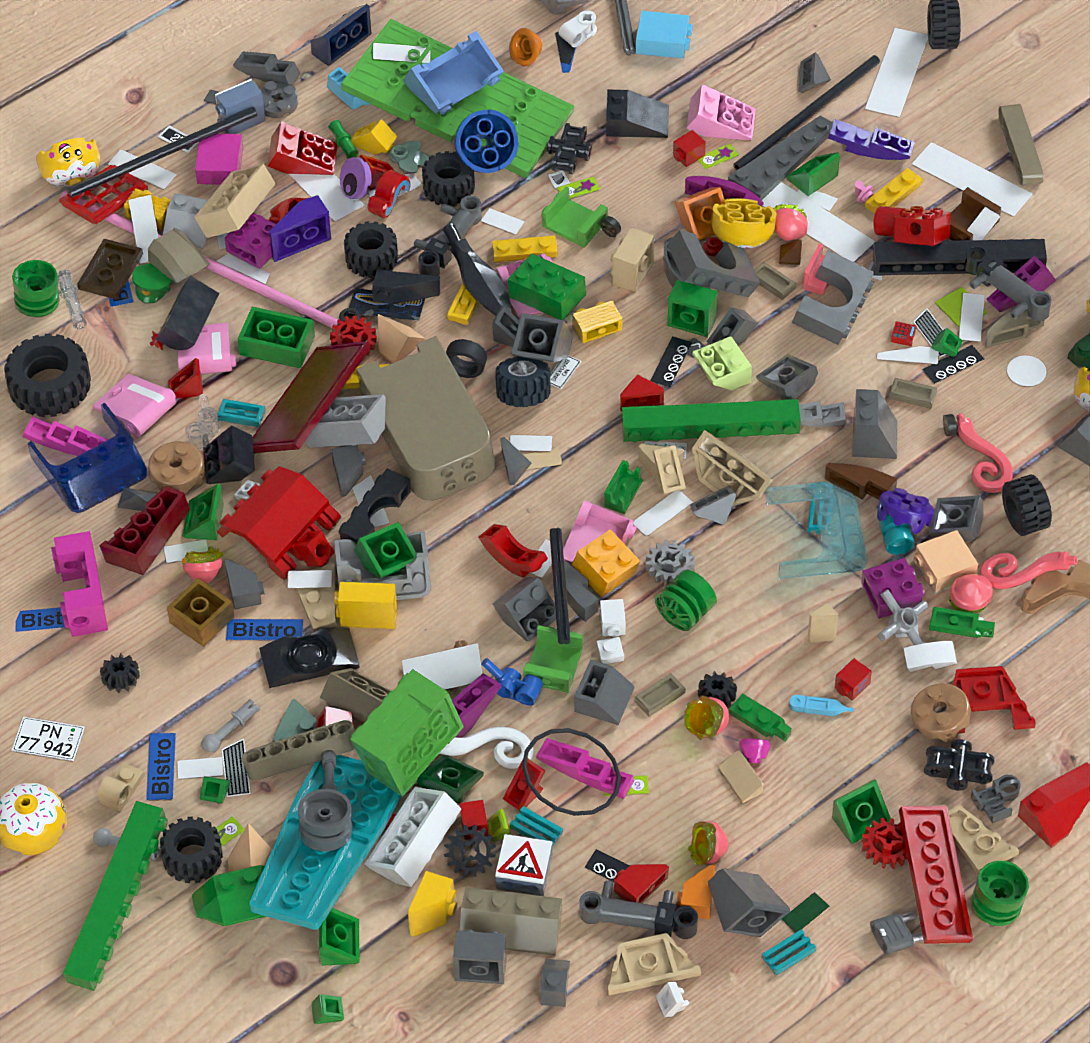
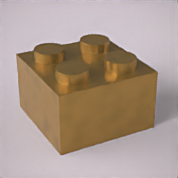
M199 578L167 607L169 623L203 647L234 618L232 601Z

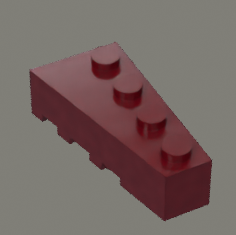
M166 486L145 504L146 508L138 514L135 513L130 518L131 521L124 528L119 527L113 533L114 537L108 542L105 540L99 545L105 562L144 575L189 512L190 508L185 493Z

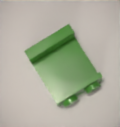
M565 187L561 193L556 194L552 203L543 209L541 214L542 224L544 228L585 248L601 230L600 222L608 216V207L600 204L595 211H592L570 200L569 188Z
M538 625L537 642L530 663L525 664L524 676L534 675L541 679L544 688L569 693L583 650V635L570 631V643L561 645L558 643L557 629Z

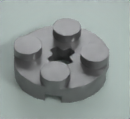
M274 81L265 83V87L261 89L265 116L282 118L283 114L289 112L290 115L296 110L298 96L294 86L285 83H275Z

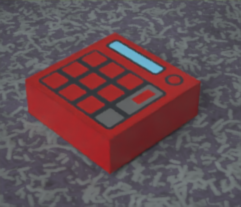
M896 321L891 335V342L912 347L917 326Z

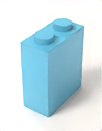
M641 11L636 37V54L684 59L685 50L689 51L690 38L688 36H692L693 24H689L690 15Z

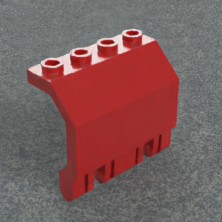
M278 466L273 471L268 469L262 475L261 479L263 482L259 486L254 484L248 490L247 494L249 497L245 501L240 499L233 507L235 512L232 515L226 514L219 522L221 527L216 532L222 538L229 532L244 537L266 558L269 568L281 579L286 580L288 578V571H294L297 568V564L286 552L289 551L297 560L303 561L294 544L308 531H321L313 523L314 521L329 531L339 522L341 515L330 505L329 500L302 474Z

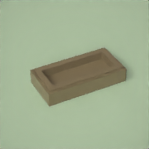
M765 262L755 269L761 282L760 286L781 300L785 299L796 289V282Z
M895 378L889 393V399L931 409L937 394V388Z
M670 673L636 695L634 701L649 717L685 694L686 688Z

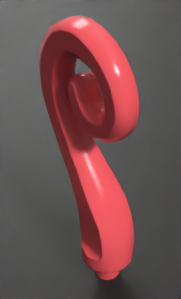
M963 413L956 416V425L959 438L967 446L993 459L1001 470L999 480L987 481L982 478L981 473L988 472L994 477L997 475L998 469L991 462H980L972 469L973 483L984 492H1002L1004 483L1011 481L1013 478V469L1009 459L1000 449L977 434L970 418H966Z
M1052 552L1037 559L1024 570L1012 575L1018 568L1017 559L1010 553H999L991 556L983 563L980 575L986 577L994 589H1009L1022 585L1048 571L1068 570L1070 565H1077L1078 560L1077 556H1070L1068 552ZM1007 563V566L1000 568L998 571L1001 577L992 574L993 569L997 565Z

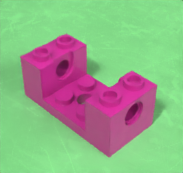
M90 531L54 537L55 547H51L56 574L61 573L63 582L85 578L86 586L84 589L63 592L64 602H60L65 629L70 628L72 637L107 631L106 614Z

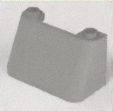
M425 531L406 535L416 551L414 561L406 564V568L382 578L375 576L364 568L354 550L356 547L354 541L350 539L334 540L339 586L340 582L395 584L397 600L425 597L431 591Z

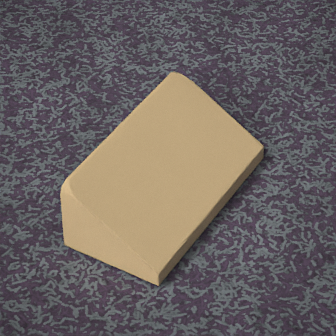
M825 603L809 614L807 637L809 643L836 639L838 613L828 603Z
M740 750L734 752L718 766V769L742 803L763 794V782Z

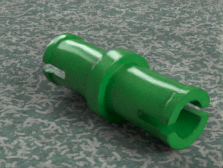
M339 120L332 121L328 128L335 137V143L342 148L347 159L356 157L359 151L352 143L351 135L344 130Z

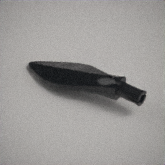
M454 223L446 225L443 228V232L451 244L450 251L457 260L461 278L467 291L478 303L495 316L502 306L512 313L509 294L501 277L473 251L466 238H461Z

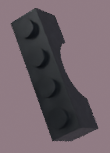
M388 468L382 475H379L372 489L364 494L360 505L354 507L350 518L340 526V540L350 539L357 544L359 538L375 532V526L370 521L371 517L383 508H399L411 492L410 478Z

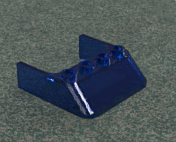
M106 403L101 404L103 419L116 436L61 465H51L32 441L28 442L31 459L66 506L75 513L84 512L122 492L123 488H129L141 482L148 474L147 467L133 438Z

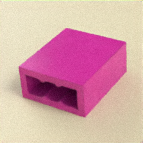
M216 134L199 142L195 168L197 184L221 185L232 171L241 169L244 149L242 134Z

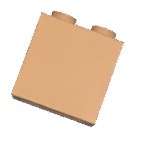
M957 530L916 545L914 562L921 569L926 583L932 587L935 594L951 588L954 581L961 576L977 574L978 563Z

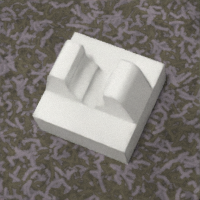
M667 982L656 995L664 1017H673L676 1012L684 1010L689 1004L688 1000H683L682 994L684 990L678 988L676 982Z

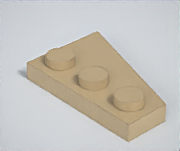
M335 563L310 570H332L331 587L295 588L313 632L321 628L336 627V605L334 604L336 591Z
M959 805L948 810L954 843L977 875L986 864L993 861H1007L1019 854L1018 848L1007 844L1002 840V836L996 832H991L982 825V821Z

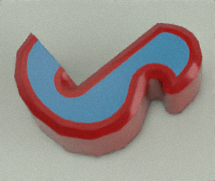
M387 170L383 173L376 185L375 195L369 198L367 204L368 211L383 219L387 218L392 212L401 189L409 192L411 187L409 177L394 170Z

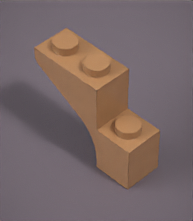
M1078 560L1075 567L1071 566L1067 575L1055 570L1045 572L1032 579V587L1030 589L1026 588L1021 599L1024 602L1023 612L1034 613L1067 595H1078L1090 599V564Z

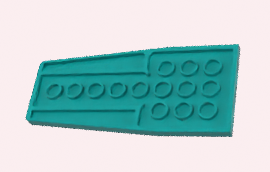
M337 755L336 768L334 769V784L337 786V791L343 793L350 800L353 832L350 840L336 850H314L306 846L300 838L298 807L300 801L308 793L323 789L322 787L325 785L322 760L315 762L294 798L250 899L251 912L313 930L318 929L385 829L401 796L368 774L361 760Z

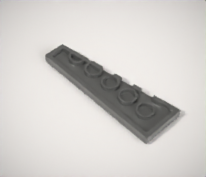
M821 115L731 174L728 177V181L745 187L763 200L787 175L794 171L828 139L833 122Z

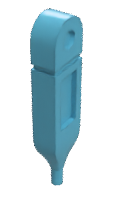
M794 695L790 698L789 702L790 709L795 712L837 716L846 711L854 712V708H848L835 699Z

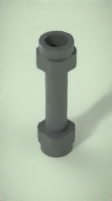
M326 751L321 756L325 775V785L322 788L337 790V786L334 784L336 755L332 751Z

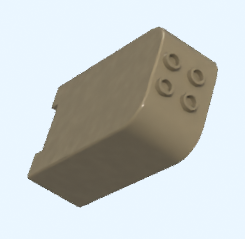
M437 336L417 343L418 353L380 368L377 361H374L356 369L362 396L384 394L386 397L385 430L381 434L403 475L410 478V487L413 493L423 500L430 501L442 499L484 481L492 474L495 467L489 429Z

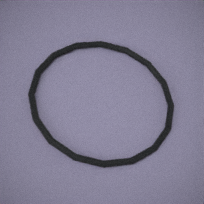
M570 728L550 729L534 737L524 751L522 769L527 785L540 801L555 811L573 816L593 815L609 807L619 793L621 775L616 759L603 743L588 733ZM571 733L586 737L601 747L612 761L616 774L615 790L608 801L593 810L572 811L557 807L542 797L531 783L526 767L529 751L535 743L550 734Z

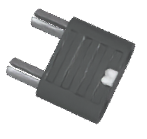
M914 912L902 915L895 913L870 921L871 931L884 954L887 955L913 947L915 942L923 940L922 931L911 935L905 922L915 920Z

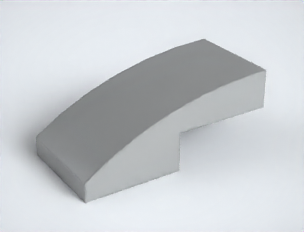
M820 401L799 405L801 425L812 427L847 425L843 402L821 406Z

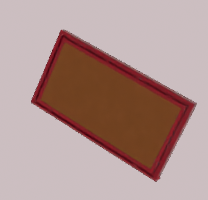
M368 341L316 347L253 435V452L266 453L299 450L372 347Z

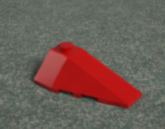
M1088 762L1039 787L1020 801L1018 817L1050 848L1069 835L1075 822L1080 818L1084 808L1090 801V764Z

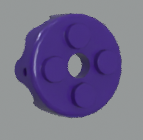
M895 488L894 491L882 493L877 504V519L879 521H884L887 515L890 514L896 526L906 523L910 524L911 531L914 534H918L925 524L930 527L934 515V508L929 503V499L910 494L901 488Z

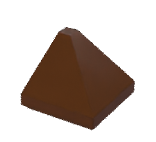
M795 240L780 245L779 264L800 265L802 240Z

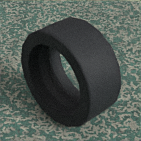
M458 339L450 342L446 354L457 374L464 378H475L481 375L487 361L485 349L471 340ZM457 356H466L475 362L465 361Z

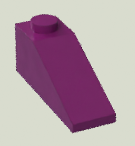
M1035 255L1014 273V275L1036 291H1044L1056 281L1049 269ZM998 289L986 298L999 312L1018 305V303Z
M484 673L452 699L464 726L456 735L457 738H462L473 728L501 688L499 682Z

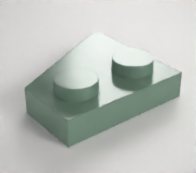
M295 699L291 700L273 737V742L316 729V718Z

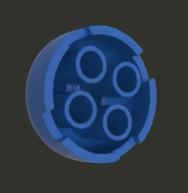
M480 110L468 115L459 124L454 141L456 153L462 163L479 173H493L504 169L514 159L519 145L516 127L506 115L495 110ZM480 139H484L486 141V145L484 147L481 146L482 143Z

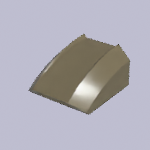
M175 227L161 237L153 239L148 247V261L174 283H178L190 275L192 276L210 264L197 245L182 230Z

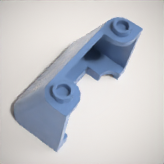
M477 31L469 34L467 41L459 42L455 48L429 63L414 66L403 79L406 86L435 114H446L452 109L451 106L488 84L491 87L500 81L499 77L504 70Z

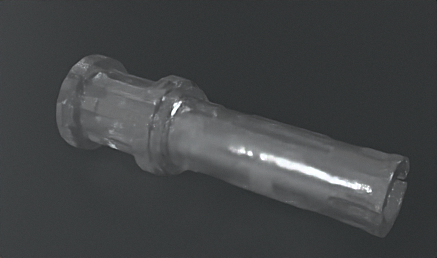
M70 270L59 271L57 273L60 288L59 294L66 302L73 327L75 329H82L86 327L87 321L77 297L78 287L73 282V273Z

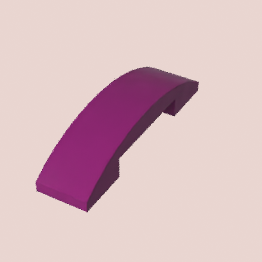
M688 176L685 179V194L693 195L711 187H720L725 200L750 199L758 201L757 205L764 207V202L757 195L734 182L710 176Z

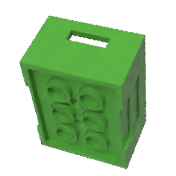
M414 669L403 676L398 682L399 685L387 694L382 700L383 703L371 712L367 717L368 720L356 729L350 739L367 773L402 797L444 747L464 727L449 693Z

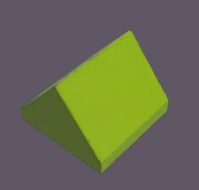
M499 809L487 820L489 834L493 837L491 839L492 842L503 840L505 834L511 835L504 809Z

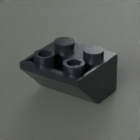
M232 425L203 447L207 484L241 481L255 470L252 435Z

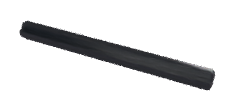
M551 528L549 532L558 643L562 645L570 643L562 530L560 528Z

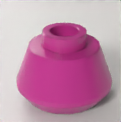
M746 738L739 742V747L749 763H761V759H766L771 744L768 740Z

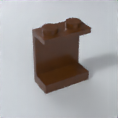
M967 187L962 192L961 203L951 212L949 239L953 241L973 240V234L967 231V229L982 210L987 207L1000 216L1001 207Z

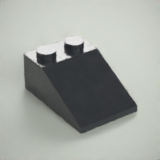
M607 89L606 137L668 138L669 105L630 90Z

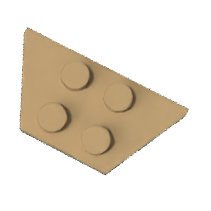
M667 933L619 943L610 984L608 985V995L700 976L701 968L698 964L695 966L687 957V953L681 947L676 946L674 940Z

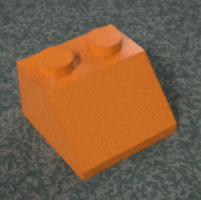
M711 187L675 201L680 220L688 232L696 234L699 241L715 235L712 228L713 206L725 203L720 187Z

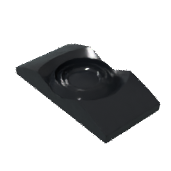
M344 627L321 628L301 637L284 636L259 648L269 688L326 676L331 672L344 669L360 668L350 629Z

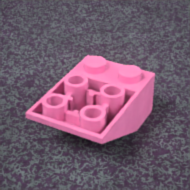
M702 84L690 98L686 129L694 130L697 134L704 137L752 140L756 108Z

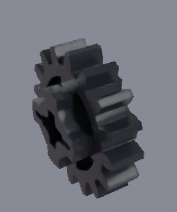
M464 825V831L460 832L456 828V836H448L451 844H444V847L449 849V852L444 854V857L451 858L447 865H455V873L461 869L463 870L464 877L467 876L468 871L472 872L473 877H476L477 870L485 873L484 866H492L488 860L489 858L496 857L495 854L491 853V849H494L496 845L489 844L493 837L491 835L485 837L486 830L484 828L478 832L477 825H474L472 830H469L467 825ZM464 835H475L471 841L464 842L460 839ZM482 840L486 845V856L480 853L479 845ZM477 841L474 851L477 852L476 855H470L463 861L466 853L463 848L466 845L470 847ZM454 846L460 849L461 857L458 861L454 856ZM477 860L480 863L475 867H465L468 861Z

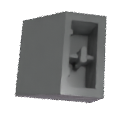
M539 577L523 578L493 603L503 622L526 641H530L537 635L538 625L547 627L556 620L555 603Z
M590 660L574 696V712L619 725L633 693L634 685L613 666Z

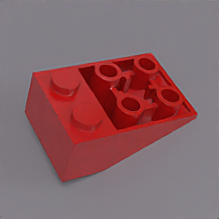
M281 121L271 136L267 167L286 174L333 175L337 144L334 141Z

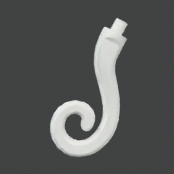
M494 727L464 738L455 737L439 754L450 756L462 755L490 741L498 739L509 740L502 741L496 745L494 757L501 766L508 769H517L523 760L524 751L531 741L519 730L510 727ZM512 742L519 745L521 749L520 755L515 758H509L504 754L505 751L513 749ZM533 747L528 754V759L530 760L534 752Z

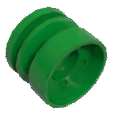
M29 260L19 264L14 269L12 275L14 301L20 313L29 317H43L53 313L60 301L58 275L53 265L43 260Z
M687 569L682 570L671 581V585H667L655 597V604L662 617L676 629L689 631L701 619V616H704L717 604V597L713 588L702 576Z
M993 861L986 864L979 873L971 898L972 909L976 916L983 922L993 926H1005L1013 923L1020 915L1029 889V882L1025 872L1016 864L1008 861Z

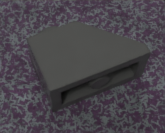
M731 307L706 342L713 344L731 336L735 343L739 345L747 340L758 322L745 310Z
M358 444L331 449L333 466L342 497L347 496L363 475L362 465H366L364 452H359Z
M229 559L225 560L226 573L235 610L262 604L261 595L265 594L262 581H257L256 573Z
M545 959L540 991L541 1005L566 1007L570 961Z

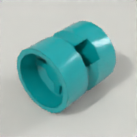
M890 514L887 515L884 521H879L885 548L889 554L901 555L912 550L915 541L910 530V524L906 523L896 526Z

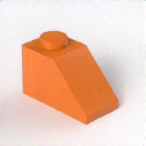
M709 865L684 882L683 891H678L676 906L692 907L696 910L698 918L710 919L712 894L708 881L715 875L716 865Z

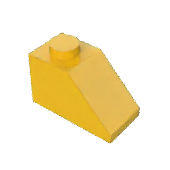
M382 119L358 128L352 135L351 141L355 147L377 155L390 151L394 146L393 142L397 136Z

